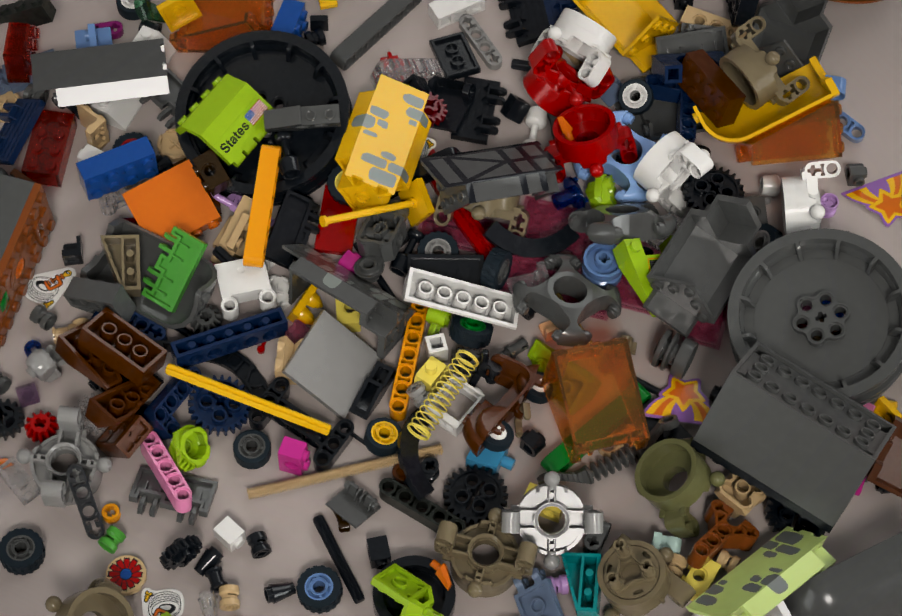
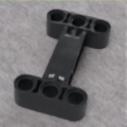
M284 377L275 378L260 397L310 416L287 401L290 395L289 381ZM280 386H283V387L286 388V389L283 390V391H278V390H276V389H277L278 387H280ZM253 407L248 414L249 424L253 430H263L270 420H273L316 448L317 451L313 456V462L317 472H323V470L328 472V469H331L354 437V424L349 419L340 420L328 435H323ZM260 416L262 420L254 421L253 418ZM343 428H348L350 432L342 433L341 430ZM336 443L339 447L332 449L329 445ZM319 459L327 460L325 464H320L317 461Z

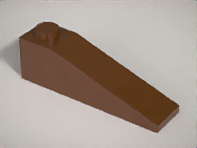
M152 376L140 387L129 380L89 399L85 417L97 428L116 426L130 419L161 386V382Z

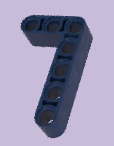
M654 74L647 75L645 82L652 89L655 100L677 103L676 131L686 140L694 143L696 138V122L692 116L694 113L693 106L696 105L694 101L677 83L664 84Z

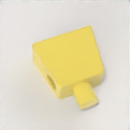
M430 356L416 373L414 383L422 381L426 386L425 390L432 393V388L436 387V382L440 381V376L444 375V370L448 369L447 365ZM442 377L441 381H446L445 377Z

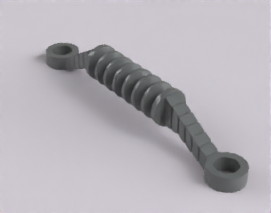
M667 415L661 418L644 439L631 444L632 450L629 446H625V453L621 449L617 451L618 456L612 452L611 459L608 456H604V463L601 459H597V466L594 462H591L590 469L585 465L574 472H557L560 476V481L591 485L594 483L593 477L600 481L601 474L606 478L608 477V471L611 474H615V468L621 471L622 465L625 468L629 467L628 460L634 465L636 463L635 457L639 461L644 452L655 444L663 431L672 430L679 426L680 423L677 415ZM547 472L537 477L539 485L545 483L544 476Z

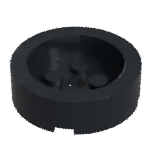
M417 555L404 556L390 562L381 570L382 572L394 563L432 587L434 598L432 608L444 616H453L456 599L453 579L449 574L452 586L447 591L440 579L435 575L436 570L430 566L433 559ZM373 587V609L375 616H400L404 605L397 603L393 598Z

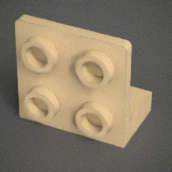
M76 105L80 124L86 128L87 143L101 150L110 142L106 119L102 115H97L88 105Z

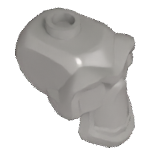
M49 344L46 350L35 348L27 357L26 365L28 368L26 371L32 378L37 377L41 381L50 383L62 375L57 368L65 365L66 362L55 351L56 346Z

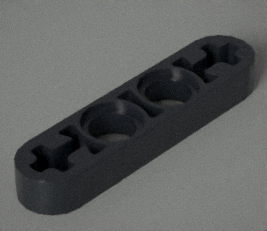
M71 464L66 469V476L84 528L89 538L94 540L100 539L104 535L105 529L85 471L80 464ZM76 468L77 471L81 470V473L78 474L80 483L73 486L72 483H76V480L70 474L72 469ZM78 488H87V495L82 498L76 495ZM92 506L94 508L93 515L85 516L83 514L84 507ZM94 520L96 527H101L98 530V534L89 532L92 530L90 522L86 524V521Z

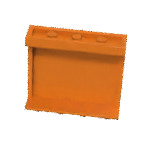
M189 159L122 194L140 227L165 238V232L171 233L173 227L178 226L197 238L203 234V231L207 229L212 230L220 225V222H222L221 216L209 194L202 186L200 178L195 174Z

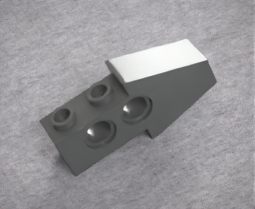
M339 104L297 105L263 111L266 132L301 131L311 128L341 126Z

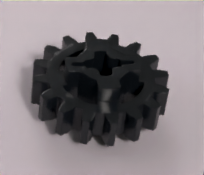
M0 399V438L3 437L7 441V436L10 435L12 438H15L14 432H21L20 427L25 425L23 421L25 415L22 407H18L16 401L11 404L10 399H7L6 402Z
M187 535L185 539L177 538L161 553L162 556L159 559L162 566L168 571L171 568L175 570L178 566H187L200 553V549L203 548L202 543L195 535L191 537Z

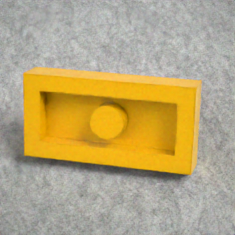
M311 284L306 288L287 316L288 320L291 322L298 320L309 325L314 323L315 318L306 305L312 308L323 307L322 300L316 293L317 287Z
M882 396L875 402L874 413L891 423L895 415L902 418V414L897 410V401L887 400Z

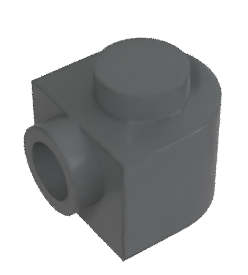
M862 163L846 165L845 177L847 185L858 187L865 184L864 179L867 177V168Z

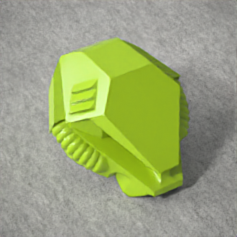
M603 174L601 177L595 178V181L588 183L585 194L591 209L601 205L617 204L614 195L616 187L612 175L607 176V174Z
M189 424L173 432V438L168 450L178 469L187 472L195 469V467L200 468L204 466L210 456V446L208 445L206 431L201 426Z

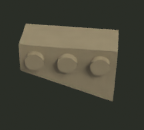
M100 235L101 245L115 282L123 285L130 297H141L139 235Z

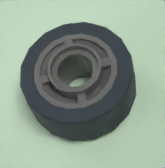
M255 429L241 432L233 443L234 457L243 468L258 469L263 467L271 457V443L268 436L262 431ZM249 448H256L255 451H248Z

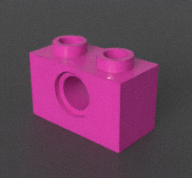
M284 436L277 453L279 470L303 476L304 471H308L311 463L308 445L306 442Z

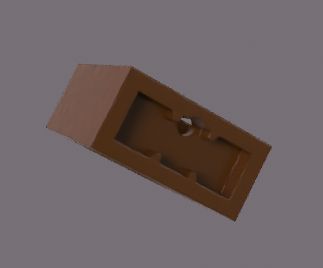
M133 415L130 419L116 426L107 427L94 444L107 457L129 459L154 428L141 415Z

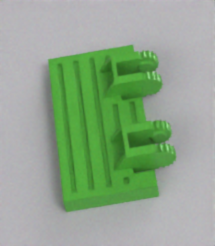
M174 226L171 233L165 232L164 234L166 239L174 243L173 247L165 243H160L158 246L169 253V255L161 253L155 266H149L147 269L151 274L158 277L157 280L154 281L145 276L142 279L144 283L153 289L144 287L141 295L171 313H175L208 245L178 226Z

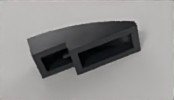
M377 361L370 376L364 381L349 412L367 420L392 383L396 370Z

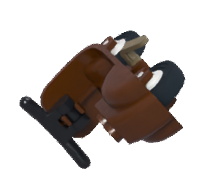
M482 350L480 363L468 384L475 387L480 378L483 377L488 384L496 383L509 390L495 405L487 400H484L482 404L478 403L474 407L472 415L467 414L462 422L464 425L462 429L464 439L476 457L485 448L494 452H502L510 447L514 439V431L508 422L514 416L515 436L517 438L522 437L523 417L525 420H530L531 418L530 403L525 402L527 399L533 403L544 404L553 398L556 392V384L549 375L538 372L540 364L526 366L503 353L494 354L489 359V350Z

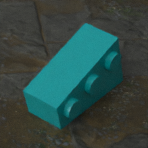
M574 552L561 554L577 616H599L601 589L598 584L597 571L602 555L598 553Z

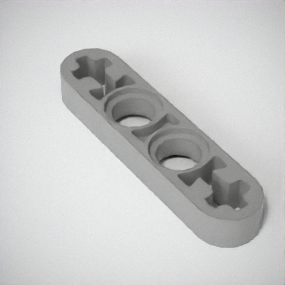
M462 15L459 19V28L490 70L500 69L502 66V56L472 15ZM474 33H478L481 35V37L476 39L473 38L471 35ZM482 46H488L490 50L482 51L480 48Z

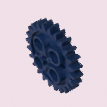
M213 375V380L242 391L244 390V384L238 386V379L231 382V376L224 380L223 375H221L220 379ZM193 387L194 393H190L189 398L191 400H188V406H190L188 413L192 414L191 420H196L195 426L202 425L204 430L209 429V435L216 431V435L219 437L220 432H223L225 436H227L229 430L235 434V427L241 430L242 424H247L248 414L252 409L251 406L201 387ZM207 402L210 406H203L202 403ZM235 404L238 408H231L230 405ZM216 416H221V417H223L224 419H223V420H217V419H215V417H216Z

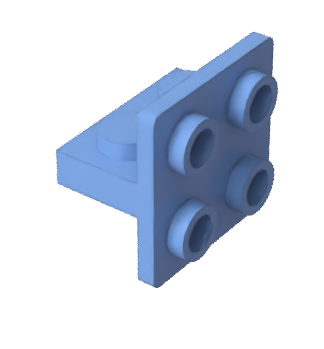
M94 23L87 24L88 29L75 31L76 49L113 44L110 27L96 28Z

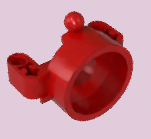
M546 38L529 55L528 61L531 69L523 77V84L529 96L549 114L558 117L565 110L581 105L585 101L591 103V99L600 98L615 81L609 67L599 85L593 88L589 87L578 78V72L562 58L563 49L556 45L553 39Z
M581 104L562 112L558 117L563 116L573 128L571 132L574 140L569 141L565 138L556 118L552 127L554 140H550L549 146L544 149V151H548L555 158L554 162L557 165H561L564 168V163H580L584 169L590 168L589 173L594 178H599L604 174L602 165L607 162V156L616 149L619 150L621 159L625 164H632L638 159L636 143L631 129L628 126H622L621 122L616 123L614 113L609 108L599 104ZM565 168L555 173L558 183L565 180Z

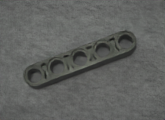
M384 478L380 481L379 496L381 500L437 533L440 522L434 521L436 518H442L443 520L455 523L461 531L465 529V523L462 519L426 498L418 501L411 489L396 480ZM385 488H391L392 491H391V492H385L384 489H385ZM402 498H408L409 501H408V502H402L401 499H402ZM419 508H425L426 511H425V512H419L418 509H419Z

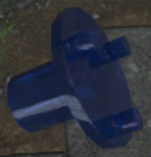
M565 177L563 180L564 190L551 196L553 205L557 210H561L569 205H572L577 210L582 207L585 208V204L589 202L588 197H584L577 183V177Z

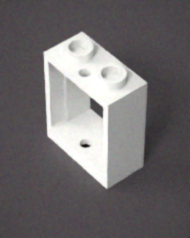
M453 374L459 380L465 381L463 377ZM449 378V379H448V380H449L451 383H453L454 385H456V386H458V387H462V386H461L457 381H455L454 379H452V378ZM468 382L462 383L463 388L458 389V391L475 403L461 420L458 421L441 412L443 418H437L439 421L438 425L455 437L462 431L464 427L462 422L467 414L472 415L474 407L478 403L482 404L485 398L481 389L471 386ZM446 383L444 384V386L450 391L454 389L452 386ZM440 389V392L446 397L449 395L448 392ZM435 395L441 402L444 401V398ZM431 401L437 408L440 404ZM427 407L433 414L442 417L436 410ZM427 414V416L433 422L438 423L433 417Z

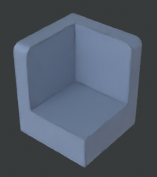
M614 76L615 81L600 97L608 107L619 101L618 93L623 84L616 76Z

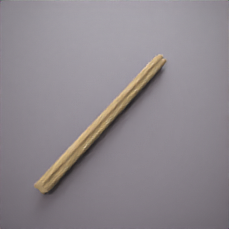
M441 444L418 449L419 460L421 458L423 460V457L425 459V456L428 458V456L430 457L431 455L433 457L434 455L435 457V454L440 456V453L441 455L443 453ZM393 454L391 457L390 455L379 458V460L376 458L374 460L362 461V463L350 464V467L345 465V467L333 468V471L328 469V472L323 470V472L311 473V476L306 474V477L305 475L289 478V481L288 479L284 480V482L281 480L279 483L276 481L274 484L272 482V485L269 483L267 486L264 484L262 487L259 485L257 488H247V494L250 500L253 497L254 499L258 498V496L260 498V495L263 497L265 494L267 496L270 493L275 494V491L276 494L280 493V490L281 492H285V489L290 491L292 487L293 489L295 487L297 489V486L302 488V485L307 487L309 483L312 486L314 482L319 484V481L320 483H324V480L329 482L331 478L332 480L334 478L336 480V477L341 479V476L346 478L348 474L349 476L351 474L353 476V473L358 475V472L363 474L365 470L366 472L368 470L370 472V469L375 471V468L380 470L382 466L387 468L388 465L389 468V465L392 467V464L393 466L394 464H399L398 454Z

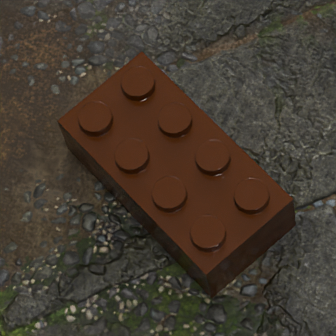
M703 49L686 53L682 62V83L677 84L717 128L734 124L746 95Z
M107 307L81 328L78 340L81 346L138 387L143 385L164 366L168 352Z

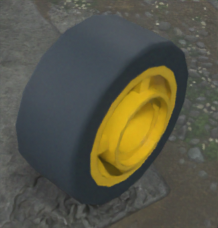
M386 417L372 420L367 425L364 436L366 448L374 455L380 457L395 454L397 452L399 433L402 428L397 422Z

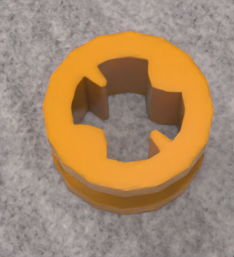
M106 504L102 508L101 513L106 523L114 524L119 521L121 513L116 504ZM110 510H114L115 515L112 514L111 517H108L107 512L109 511L110 513Z

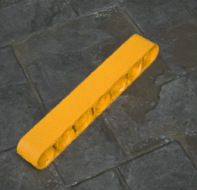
M265 144L261 146L243 255V266L259 268L264 266L279 173L278 162L281 159V146Z
M411 303V307L417 311L407 321L389 403L390 417L396 422L403 421L407 416L410 397L407 393L400 394L398 391L403 390L406 392L408 387L414 383L427 323L426 315L429 307ZM411 356L413 359H406V357ZM407 373L409 376L404 377L402 374ZM395 408H401L402 410H401V411H395L394 409H395Z

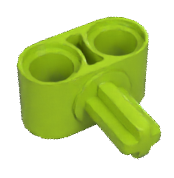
M429 307L426 315V321L430 324L427 336L439 334L441 327L447 328L452 313Z

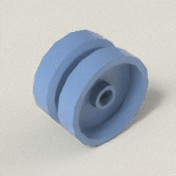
M593 243L584 252L581 273L586 279L602 289H605L608 284L617 286L623 275L613 253V249L617 246L616 244L602 245Z

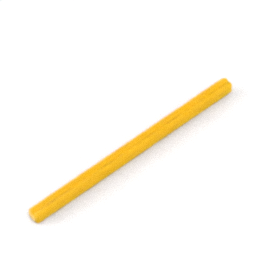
M168 363L165 373L172 377L323 435H328L331 431L330 424L177 365Z

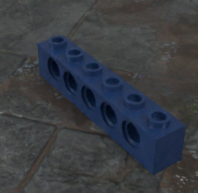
M278 307L170 342L171 356L175 365L187 368L288 335V321L282 308Z

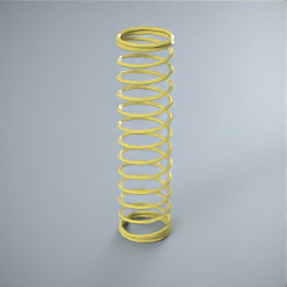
M458 350L456 352V358H453L447 367L448 369L444 370V375L440 376V381L436 382V387L432 388V393L428 394V399H425L424 405H421L419 408L420 411L415 413L416 417H413L411 422L408 423L407 429L413 436L420 440H429L431 436L429 430H435L433 424H439L437 418H443L441 412H447L445 406H451L449 400H455L453 394H459L458 389L463 388L462 383L467 382L466 377H471L470 371H475V368L479 365L478 359L472 353L466 350ZM459 353L470 356L476 362V365L463 359ZM456 359L459 364L453 363V360ZM463 364H465V365H467V366H469V367H472L473 370H471V369L465 367ZM453 365L455 370L449 369V366ZM454 365L465 369L469 376L460 372ZM449 371L451 376L445 375V372ZM451 371L461 375L465 381L456 378ZM445 377L448 382L441 381V378ZM447 377L454 379L462 387L454 385L447 379ZM441 383L444 388L437 387V384ZM443 383L452 386L458 393L450 391ZM436 388L440 394L433 393V390ZM439 389L448 392L454 399L446 397ZM432 394L436 400L429 399V396ZM435 395L444 398L450 405L444 404ZM428 400L432 406L425 405V402ZM431 401L440 404L446 411L440 410ZM424 406L428 412L421 411V408ZM427 407L436 410L442 417L436 416ZM420 412L424 418L417 417V414ZM423 413L430 415L438 423L429 420ZM416 418L421 425L414 423L413 420ZM419 419L426 421L434 429L428 428ZM410 426H414V428H415L419 433H421L422 435L427 436V437L420 436L419 434H417L416 432H414V431L411 429Z

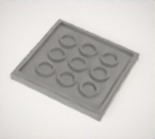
M323 310L312 324L282 373L342 420L347 416L364 381L370 376L377 361L380 362L381 358L377 356V352Z

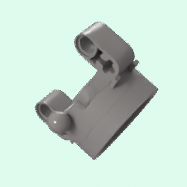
M60 405L57 414L58 434L49 437L39 446H35L32 453L29 449H20L16 454V459L21 464L30 462V470L44 505L65 508L69 505H76L66 472L60 473L52 468L54 460L59 455L69 453L77 457V464L83 467L92 494L99 488L103 473L111 470L112 462L107 457L100 458L94 444L86 438L87 430L83 429L84 417L81 408ZM76 468L70 474L76 480V483H72L73 486L80 483L78 474L81 473V470L77 471ZM80 487L76 491V495L81 498L85 497L88 493L85 487Z
M549 471L544 476L545 483L530 489L523 496L519 505H511V509L501 510V532L520 534L524 541L536 544L538 546V553L546 555L543 561L545 567L553 570L560 564L557 555L573 548L580 541L583 534L603 533V510L593 509V505H583L581 499L573 490L559 484V474L555 471ZM546 507H557L564 513L565 523L561 530L549 533L539 526V514Z

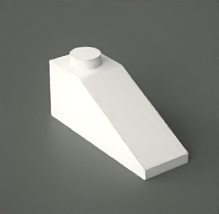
M434 0L428 4V15L438 30L458 22L462 15H474L485 10V0Z

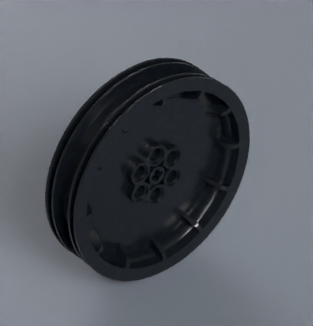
M274 30L252 31L233 36L215 45L200 57L186 75L179 90L175 107L176 128L179 126L177 124L179 119L183 115L187 116L190 113L188 109L195 102L199 103L201 101V94L206 89L210 90L213 87L211 83L218 76L223 77L226 74L247 82L274 109L277 105H283L282 108L297 105L339 104L341 126L288 131L293 135V140L289 144L291 155L299 157L301 161V175L296 179L286 180L282 177L279 169L273 206L281 205L287 190L308 196L323 186L329 179L328 176L332 172L331 170L338 165L335 156L353 111L345 81L333 60L321 48L307 39L291 33ZM187 131L181 135L177 133L185 156L195 166L192 159L211 148L199 137ZM283 131L268 132L271 133V136L257 142V146L248 156L245 155L246 159L238 168L233 164H226L216 154L233 186L219 194L226 198L230 194H236L240 196L246 195L253 199L262 144L279 146L275 143L274 136ZM209 171L207 176H212L215 171Z

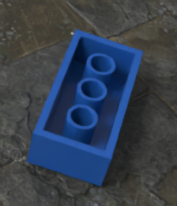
M283 0L271 30L287 32L303 38L302 34L308 28V21H306L308 11L305 10V3L296 0Z
M147 136L76 163L80 183L89 201L159 174L156 155Z

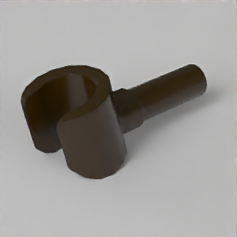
M334 512L338 521L339 532H349L350 524L342 520V517Z

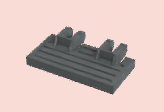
M725 26L654 37L656 55L688 53L703 49L705 52L722 51L725 54L729 52Z
M167 67L170 94L141 97L139 102L143 105L151 99L161 110L168 106L157 116V119L162 121L171 114L173 117L165 124V127L169 129L175 125L176 101L183 81Z
M140 466L129 494V501L135 503L142 496L137 508V514L142 515L144 513L147 503H152L149 510L150 517H155L159 507L176 511L151 468ZM182 474L192 491V509L190 510L191 515L188 521L189 525H194L198 513L202 517L208 516L218 488V482ZM178 512L176 522L181 523L185 513Z

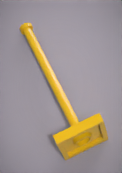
M166 0L156 6L171 33L203 16L194 0Z
M421 177L411 182L409 190L398 193L401 202L328 217L323 215L319 217V223L321 227H327L328 224L408 208L409 223L411 227H415L431 216L435 209Z

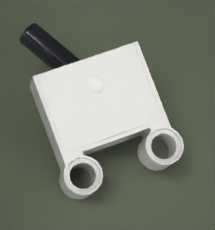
M221 246L214 248L212 253L221 262L220 264H215L214 267L217 270V283L222 300L221 311L225 320L234 321L239 317L238 303L259 299L260 308L263 312L277 308L276 293L271 288L265 261L263 268L243 266V259L235 260Z

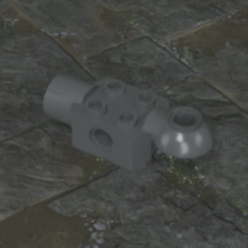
M391 199L388 204L397 203L401 201ZM408 208L367 216L356 236L358 251L362 258L354 264L353 269L359 278L373 283L383 273L384 262L395 260L408 235L405 222L409 216Z

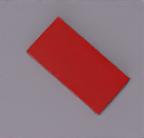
M325 185L320 216L326 215L328 217L353 211L350 206L341 205L339 202H336L330 195L328 185ZM358 218L328 224L327 227H321L318 224L320 232L316 235L314 250L319 253L344 255L347 250L352 252Z

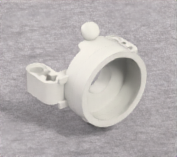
M564 8L554 26L550 25V28L545 29L541 33L531 53L544 39H553L556 45H559L565 52L584 62L578 71V78L589 87H596L611 65L610 59L612 56L609 53L615 45L617 38L587 16L570 8Z
M673 131L661 138L646 153L638 164L633 178L647 190L646 199L649 202H659L668 213L681 221L692 208L687 207V201H684L683 192L680 190L682 184L690 175L700 179L714 167L708 150L700 149L693 142L686 140L677 131Z
M833 158L808 160L803 165V168L800 169V176L781 177L780 190L784 236L801 230L821 228L820 223L825 215V208L821 206L817 179L831 178L839 175L841 167L837 160ZM820 164H822L824 173H821V170L818 169L814 170V173L811 174L807 169H810L811 165H814L815 168H821ZM828 164H836V170L828 172L826 170Z

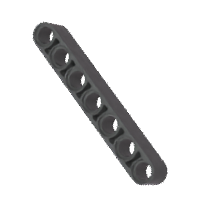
M388 0L335 48L330 58L342 70H347L422 0Z

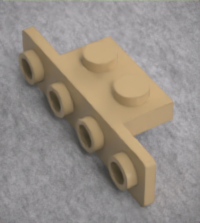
M243 195L217 247L221 246L232 257H234L237 249H240L243 245V237L248 230L253 199L246 195ZM212 255L210 261L213 264H220L221 262Z

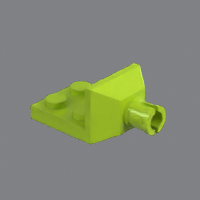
M396 563L372 578L371 585L393 598L397 603L404 605L400 616H444L432 608L434 603L432 587Z

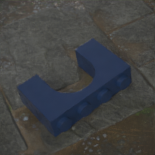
M722 51L706 52L720 67L719 60L726 54ZM686 53L652 55L651 73L664 84L682 83V62Z

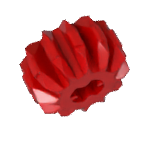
M40 410L37 415L34 412L32 413L33 418L27 417V424H25L24 428L27 431V437L31 438L32 442L36 443L39 440L41 444L49 437L57 435L56 431L59 430L57 418L52 416L49 411L44 414Z

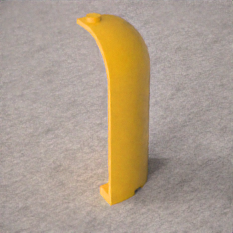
M816 56L809 59V64L780 78L785 86L799 76H805L810 81L809 89L786 106H780L777 103L773 105L768 101L759 109L753 110L743 103L734 124L717 128L703 112H699L696 105L693 106L694 113L692 116L696 124L701 123L705 131L718 141L728 144H740L748 142L839 96L840 92L832 77H825L824 69ZM796 82L797 88L803 90L802 84ZM790 91L783 95V98H787L792 93Z

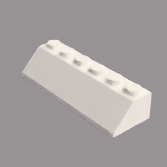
M144 25L133 40V42L163 38L167 65L177 51V48L159 31ZM141 97L93 103L91 109L97 115H102L107 121L106 124L127 131L142 107V104L139 102Z
M413 267L409 268L402 291L404 301L516 330L519 313H516L514 309L512 294Z

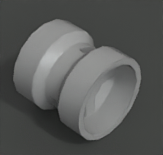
M422 381L413 383L406 390L408 396L413 398V403L417 408L424 405L423 402L425 399H428L427 396L430 393L425 390L426 386Z

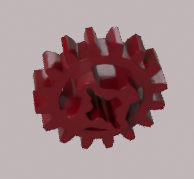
M429 92L424 112L432 123L431 127H433L434 123L439 125L440 122L444 121L448 110H446L447 104H443L444 99L439 100L438 94L433 96L432 92Z

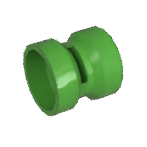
M110 525L106 530V535L98 540V544L107 552L114 554L118 549V544L122 543L126 536L121 530Z

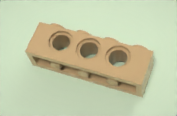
M687 5L680 19L678 31L681 32L682 23L717 27L725 26L728 49L732 50L730 47L732 44L731 36L739 27H732L729 19ZM745 31L742 35H739V38H744L748 33Z

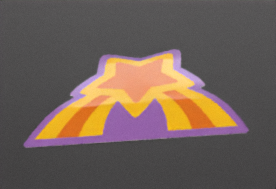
M902 171L845 191L841 195L853 202L865 205V208L869 211L879 214L884 225L889 227L897 218H902Z
M669 375L668 386L659 392L658 395L660 397L649 403L641 415L658 419L667 415H677L679 422L701 425L711 406L708 404L710 401L701 391V380L699 378L684 381Z

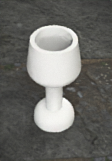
M532 106L528 111L525 123L531 130L529 139L524 140L523 143L535 142L538 130L544 129L547 125V112L540 106Z
M776 174L761 176L760 194L768 196L779 195L780 177Z

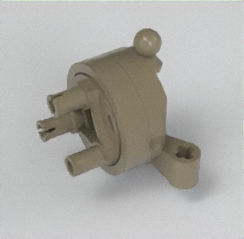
M624 533L609 547V550L604 554L598 566L597 579L599 587L612 607L605 610L604 616H620V614L623 616H644L660 603L664 604L666 596L683 608L696 594V591L691 585L669 570L666 563L671 562L674 557V553L670 548L662 547L658 551L653 545L640 540H631Z

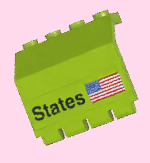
M226 74L223 77L218 76L211 83L213 87L210 90L206 89L201 94V101L199 103L195 102L188 109L190 113L187 116L183 115L177 122L179 126L175 131L180 135L187 131L199 137L226 164H233L238 168L246 159L245 155L248 156L257 146V142H260L268 133L264 127L263 111L274 108L247 82Z

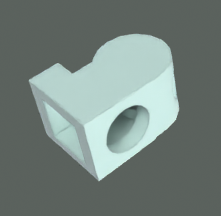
M654 531L651 545L658 549V551L662 547H668L673 553L680 555L682 540L675 536L662 535L661 532Z

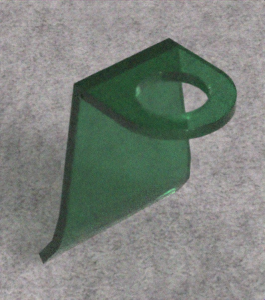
M148 0L134 1L135 11L139 19L142 21L152 20L165 23L156 8V4Z

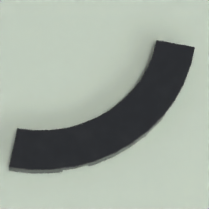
M493 221L482 234L495 247L510 251L512 255L523 258H541L559 253L580 238L577 232L570 228L569 223L564 224L558 231L544 238L532 239L518 236L505 229L497 221Z
M237 351L206 361L232 372L241 380L247 391L249 390V393L261 397L268 388L265 379L257 370V367Z
M418 408L407 418L399 433L397 454L400 468L404 471L407 478L405 480L418 501H421L435 489L429 483L420 464L418 454L419 439L413 436L407 429L408 423L411 422L413 417H416L415 413L420 411ZM420 412L417 414V417L424 418ZM416 418L413 420L414 423L421 425ZM419 419L425 426L428 427L430 425L426 421ZM410 426L411 429H412L414 432H416L417 434H419V435L421 436V433H419V432L414 428V426Z

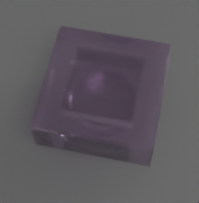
M34 382L15 388L22 408L40 402Z

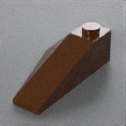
M89 321L59 335L55 351L68 365L106 391L122 383L123 380L118 371L78 343L81 328Z

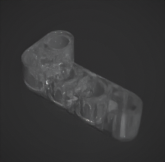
M435 58L383 59L378 62L370 76L375 90L381 74L399 82H403L412 74L425 78L428 83L433 76L444 78V72L439 61Z

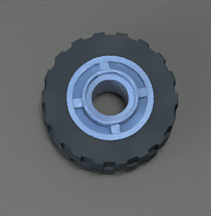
M316 565L306 569L300 575L301 577L298 578V585L296 586L297 595L301 605H304L306 610L318 614L327 613L331 609L336 608V605L340 603L343 595L340 577L332 568ZM322 586L325 588L322 592H315L317 587Z

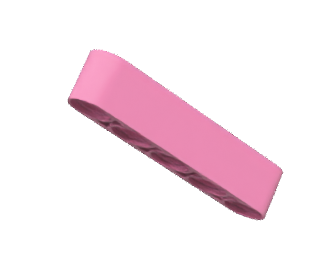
M151 431L140 445L141 453L174 509L179 513H187L192 509V491L158 434Z

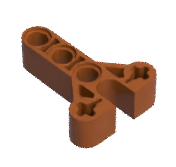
M713 500L704 514L708 532L694 544L687 557V563L695 569H700L722 549L750 551L759 537L758 529L746 519L738 526L730 525L728 520L734 510L721 500Z

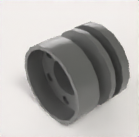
M668 329L655 347L651 366L656 368L662 361L660 370L664 371L669 364L671 365L670 375L682 380L694 359L699 343L686 338L682 344H679L680 334L677 333L671 340L673 331Z

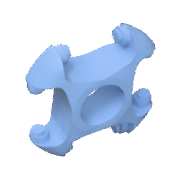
M628 110L612 111L615 115L616 123L621 122L622 126L632 124L635 116L628 112ZM633 130L631 131L636 143L638 161L632 164L616 162L612 158L614 153L619 152L616 149L607 156V162L602 165L604 174H607V176L612 175L613 182L623 188V190H619L615 195V199L621 204L648 201L646 199L647 190L637 185L638 182L634 180L633 175L642 158L656 142L638 135ZM573 163L577 177L587 181L590 177V168L584 169L580 163Z

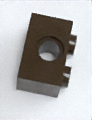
M212 149L192 159L195 164L192 168L197 177L201 176L204 181L201 184L206 192L210 191L215 196L233 186ZM209 171H215L212 176H207Z

